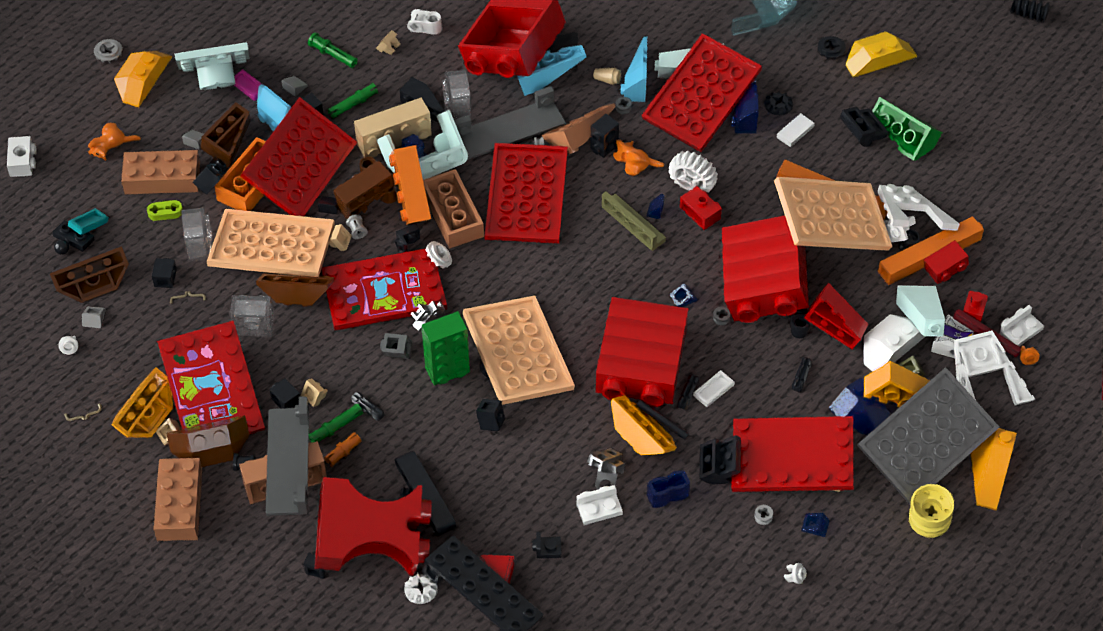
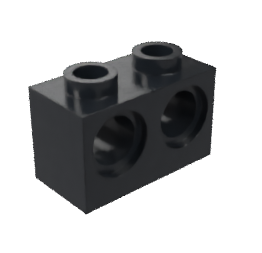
M604 114L591 125L590 148L593 153L599 154L604 158L617 147L616 140L619 139V123L607 114Z
M214 157L193 181V184L207 195L229 168L226 167L223 160Z

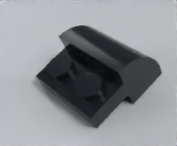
M856 106L842 110L841 120L862 146L868 147L872 141L887 137L889 132L870 108L859 110Z
M735 435L723 441L715 438L700 445V480L709 484L730 483L731 476L741 473L740 437Z

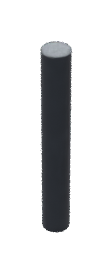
M642 400L636 405L685 440L688 437V432Z

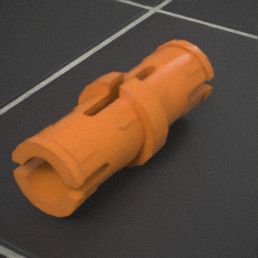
M353 432L342 443L339 442L336 445L337 447L324 457V460L328 464L331 463L330 466L333 467L344 456L347 457L350 454L349 452L362 442L361 438Z

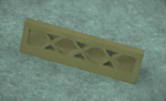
M608 192L602 194V208L651 251L666 242V237L617 194L612 196Z

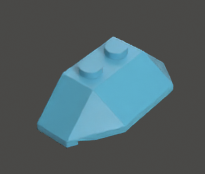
M259 85L257 116L261 122H266L271 130L274 131L291 109V106L267 86Z

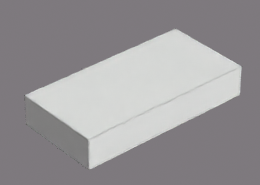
M800 113L777 133V138L791 147L814 127V122Z
M720 370L693 392V396L703 405L709 407L733 387L735 382Z

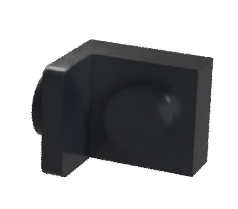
M417 223L396 231V239L394 241L398 250L408 252L407 244H413L420 239V229Z
M536 532V539H532V551H537V559L561 558V537H540V532Z

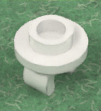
M65 336L60 339L59 350L62 353L70 355L77 351L78 341L75 336Z
M801 563L787 565L786 568L792 573L784 575L786 581L801 584L806 578V569Z

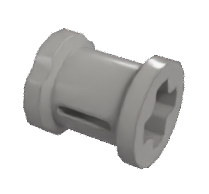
M352 215L346 220L347 226L352 231L351 236L353 239L363 238L368 233L367 228L362 224L363 219L360 215Z

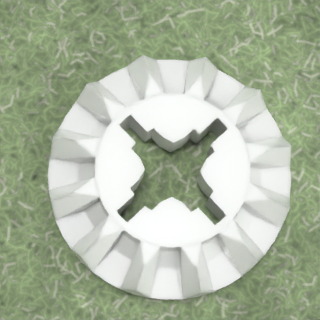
M434 241L427 245L425 250L428 253L427 256L431 258V262H434L436 266L441 268H448L451 265L452 257L445 246Z
M417 573L413 577L410 576L409 580L405 582L404 591L406 597L411 602L425 604L436 596L437 585L426 575ZM419 582H421L422 586L424 587L423 594H421V591H419L418 589Z

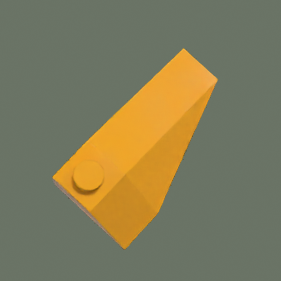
M998 428L970 453L976 505L997 510L1017 433Z

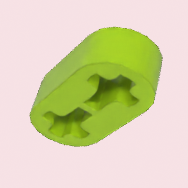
M177 200L155 202L147 207L148 217L153 221L175 219L183 214L182 204Z

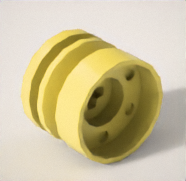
M937 484L921 486L914 492L910 503L909 523L916 533L924 537L935 538L943 535L949 529L954 511V499L951 493L946 488Z

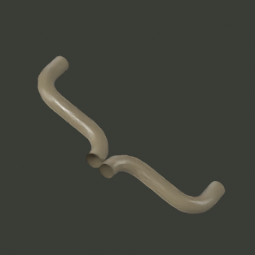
M186 291L184 295L171 297L170 303L173 304V299L185 298L187 295L190 297L202 296L203 301L206 300V296L204 294H191L190 291Z
M99 403V409L97 411L88 413L85 417L77 416L74 418H68L67 413L64 415L66 420L68 421H74L77 419L84 420L88 419L90 415L99 413L102 410V406Z

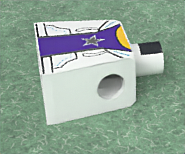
M947 315L943 337H935L931 352L955 358L954 341L972 336L974 332L954 320L952 316Z

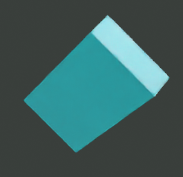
M95 208L69 220L68 226L78 234L83 235L106 224L109 217Z

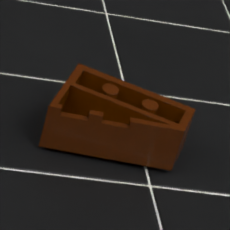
M235 102L201 137V149L213 158L216 157L223 160L226 166L230 168L250 124V111Z
M380 161L369 165L367 169L359 174H355L351 179L338 185L333 190L339 211L346 219L352 215H358L361 211L365 213L368 210L367 206L374 199L378 201L394 186L392 174Z

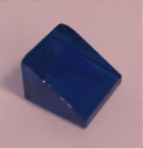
M660 194L650 202L647 217L661 218L664 207V194Z
M685 283L669 294L677 307H684L698 300L690 287Z
M806 513L801 531L825 537L829 519L824 513Z

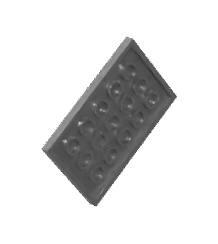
M945 367L859 442L857 446L910 504L914 492L919 487L938 483L1000 427Z

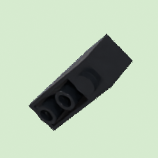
M411 77L399 90L400 101L404 104L422 97L430 112L431 119L439 122L436 116L445 111L427 84Z

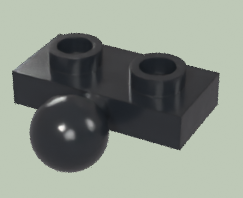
M65 220L53 230V237L59 239L54 245V250L60 255H64L69 251V245L83 252L94 241V235L88 232L83 235L78 234L68 226V222Z

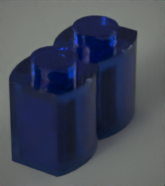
M675 471L667 477H657L647 483V498L653 508L662 507L670 501H680L689 496L690 480L685 471Z

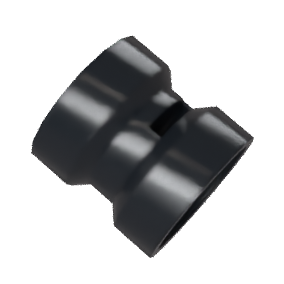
M912 229L906 231L908 239L900 241V251L919 243L920 236L917 231Z

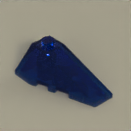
M756 78L737 103L734 116H731V126H734L735 133H756L759 106Z
M862 378L848 385L829 407V410L836 417L853 416L854 428L858 430L857 432L869 435L891 415L883 402H879V398L874 396L871 399L864 397V380Z

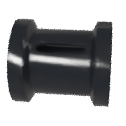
M235 453L233 457V470L238 471L240 469L239 464L245 463L248 460H256L255 454L241 456Z

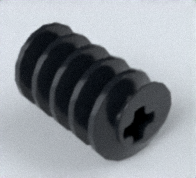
M1013 0L1010 13L1013 14L1016 10V15L1020 16L1023 12L1024 18L1030 14V20L1036 17L1037 22L1043 19L1044 24L1050 4L1047 2L1043 6V0H1040L1038 4H1036V0L1031 2L1029 0Z

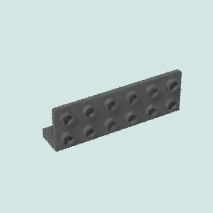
M551 86L535 91L534 104L471 126L469 115L454 120L468 154L467 160L494 151L495 143L514 144L551 131L557 127H562L566 123L554 103V90Z
M299 397V405H295V408L269 409L266 481L267 516L307 514L309 405L307 397Z

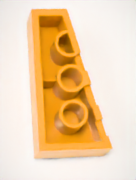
M889 361L864 377V397L871 399L874 396L879 398V402L887 403L891 401L897 403V407H901L930 380Z

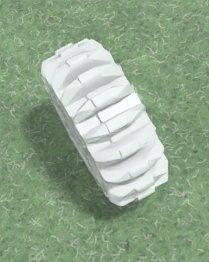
M681 151L680 154L677 153L672 159L669 166L670 178L674 179V183L680 185V187L690 191L698 186L701 190L709 193L716 184L718 173L715 172L716 168L712 167V163L708 162L707 158L704 159L701 155H696L695 152Z

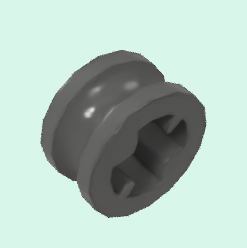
M627 97L618 98L616 100V111L619 114H628L632 109V102Z
M717 307L713 312V321L717 325L728 324L730 321L729 309Z

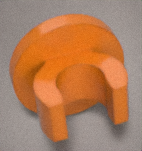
M1025 346L1021 347L1020 360L1024 365H1033L1039 360V352L1034 347L1025 349Z

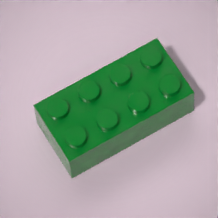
M457 311L421 324L425 369L433 385L445 384L451 379L461 378L470 373L468 332L459 312Z

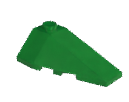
M879 97L872 110L874 115L890 133L889 138L892 141L895 140L898 144V150L914 161L934 149L943 133Z

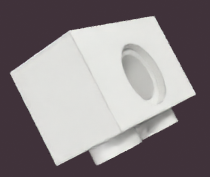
M31 136L8 138L7 169L10 177L31 176L32 169L36 168L35 158L33 157V154H36V144L32 143Z

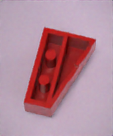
M829 282L811 303L804 319L851 349L862 339L869 325Z

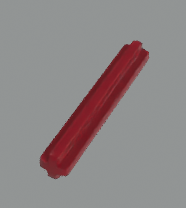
M957 309L953 315L954 320L977 334L993 331L1005 352L1013 357H1017L1020 354L1021 347L962 310Z

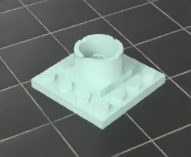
M247 42L175 53L179 70L182 69L183 72L193 71V68L196 67L201 90L235 85L232 61L240 64L245 63L246 59H250Z

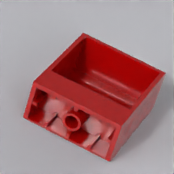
M490 0L458 47L466 69L474 75L493 73L500 74L506 78H511L514 75L530 76L536 69L538 62L546 54L547 49L553 44L556 35L563 29L566 21L558 0Z
M786 216L722 228L724 299L734 321L752 323L762 316L772 314L790 316L795 314L797 310L809 308L805 246L794 244Z
M612 297L596 370V393H601L608 400L620 396L640 399L650 407H659L664 403L673 404L687 331L688 308Z

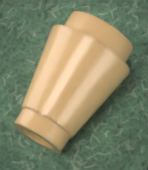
M617 68L595 69L594 79L611 85L619 84L621 70H617Z

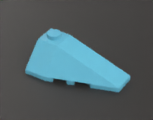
M643 37L625 75V84H621V95L629 98L631 102H645L647 37Z
M583 46L561 48L559 52L551 53L550 50L546 51V54L538 62L536 69L530 76L517 75L524 96L543 89L585 59L587 56Z

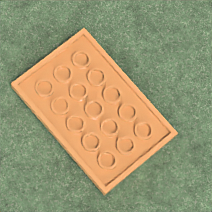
M777 177L774 180L795 245L887 251L893 247L871 183Z
M225 209L207 259V266L319 277L335 226L334 220Z
M536 296L463 309L464 319L498 400H501L502 405L574 390L575 384Z

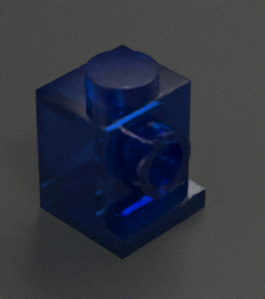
M412 134L401 139L402 148L416 145L418 158L426 156V153L423 151L425 145L418 136Z

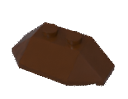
M121 246L52 272L50 277L57 292L82 303L117 290L129 263Z
M263 273L256 281V285L276 303H283L284 305L299 304L307 307L313 305L332 285L334 277Z
M243 415L171 431L166 434L172 454L178 458H200L201 467L232 461L234 454L239 453L247 440L249 431L246 417Z

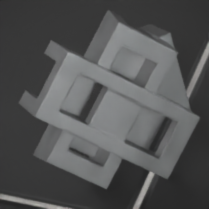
M431 301L429 305L418 304L419 309L411 313L415 319L413 326L418 331H422L421 324L441 318L445 314L442 302H439L437 305L434 301Z
M611 448L590 453L587 460L590 466L594 465L598 468L595 482L597 490L601 488L600 482L602 480H609L611 482L610 486L616 484L617 472L624 473L625 463L621 462L622 454Z

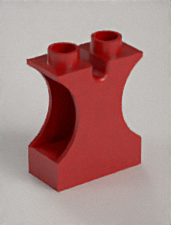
M323 477L319 496L315 569L322 568L324 570L340 571L348 561L357 556L381 554L394 559L406 570L409 576H414L418 563L424 564V560L429 556L430 540L420 538V531H412L417 529L418 524H429L431 519L432 502L431 500L422 499V485H418L404 498L381 502L367 498L359 493L348 479Z

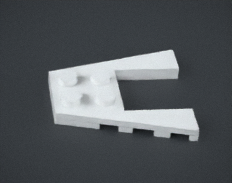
M888 184L887 186L879 185L877 192L881 202H884V209L888 211L887 217L891 219V226L908 227L910 219L902 210L925 211L942 230H958L960 224L914 190L913 187L907 185L898 187L893 184Z
M993 331L954 341L956 379L974 399L975 396L969 377L1002 369L1015 406L1035 400L1034 396H1031L1026 388L1027 385L1016 372V367L1012 361H1009L1004 348Z

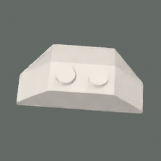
M890 314L864 335V365L873 372L889 361L895 363L926 336L921 334L909 318Z

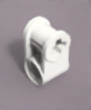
M419 9L412 11L411 21L407 24L410 31L427 34H439L442 31L441 16L438 12L422 11Z

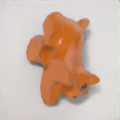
M107 123L102 129V136L94 138L88 144V147L91 148L88 153L106 161L108 150L118 147L124 142L139 141L141 137L136 135L125 136L116 123Z
M620 139L616 140L618 150L613 153V157L617 161L626 163L625 171L628 175L636 176L639 172L644 171L648 165L664 167V163L649 158L643 150L634 148V141L624 143Z

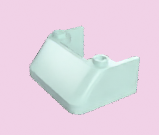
M450 110L436 116L443 133L438 134L434 138L433 143L436 151L419 158L423 180L462 165L467 161L468 154ZM388 134L377 139V143L388 168L395 173L394 166L391 167L389 162V156L395 147Z

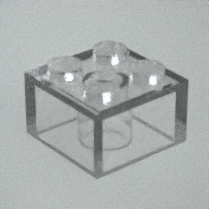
M466 70L445 72V79L442 80L443 90H446L443 91V101L445 104H448L445 105V111L450 110L454 120L467 115L472 120L471 98Z
M204 207L181 210L184 241L189 262L207 260L213 245V233L209 214L205 215Z
M232 296L230 318L231 321H234L238 336L273 337L275 317L271 296Z

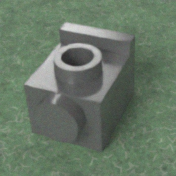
M385 333L384 339L381 340L380 344L381 352L385 356L409 359L412 340L407 335Z

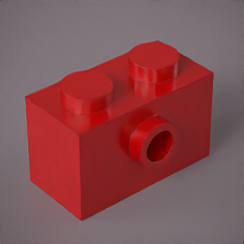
M698 186L680 197V208L703 230L721 219L722 208L720 204L716 201L714 202L707 192L701 190Z
M956 240L924 259V269L937 284L949 280L952 275L964 271L969 265L968 255Z

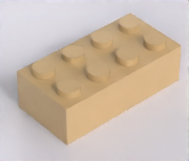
M422 97L354 121L357 146L363 157H375L381 154L377 139L388 134L395 148L409 145L414 141L423 140L432 135L430 112Z

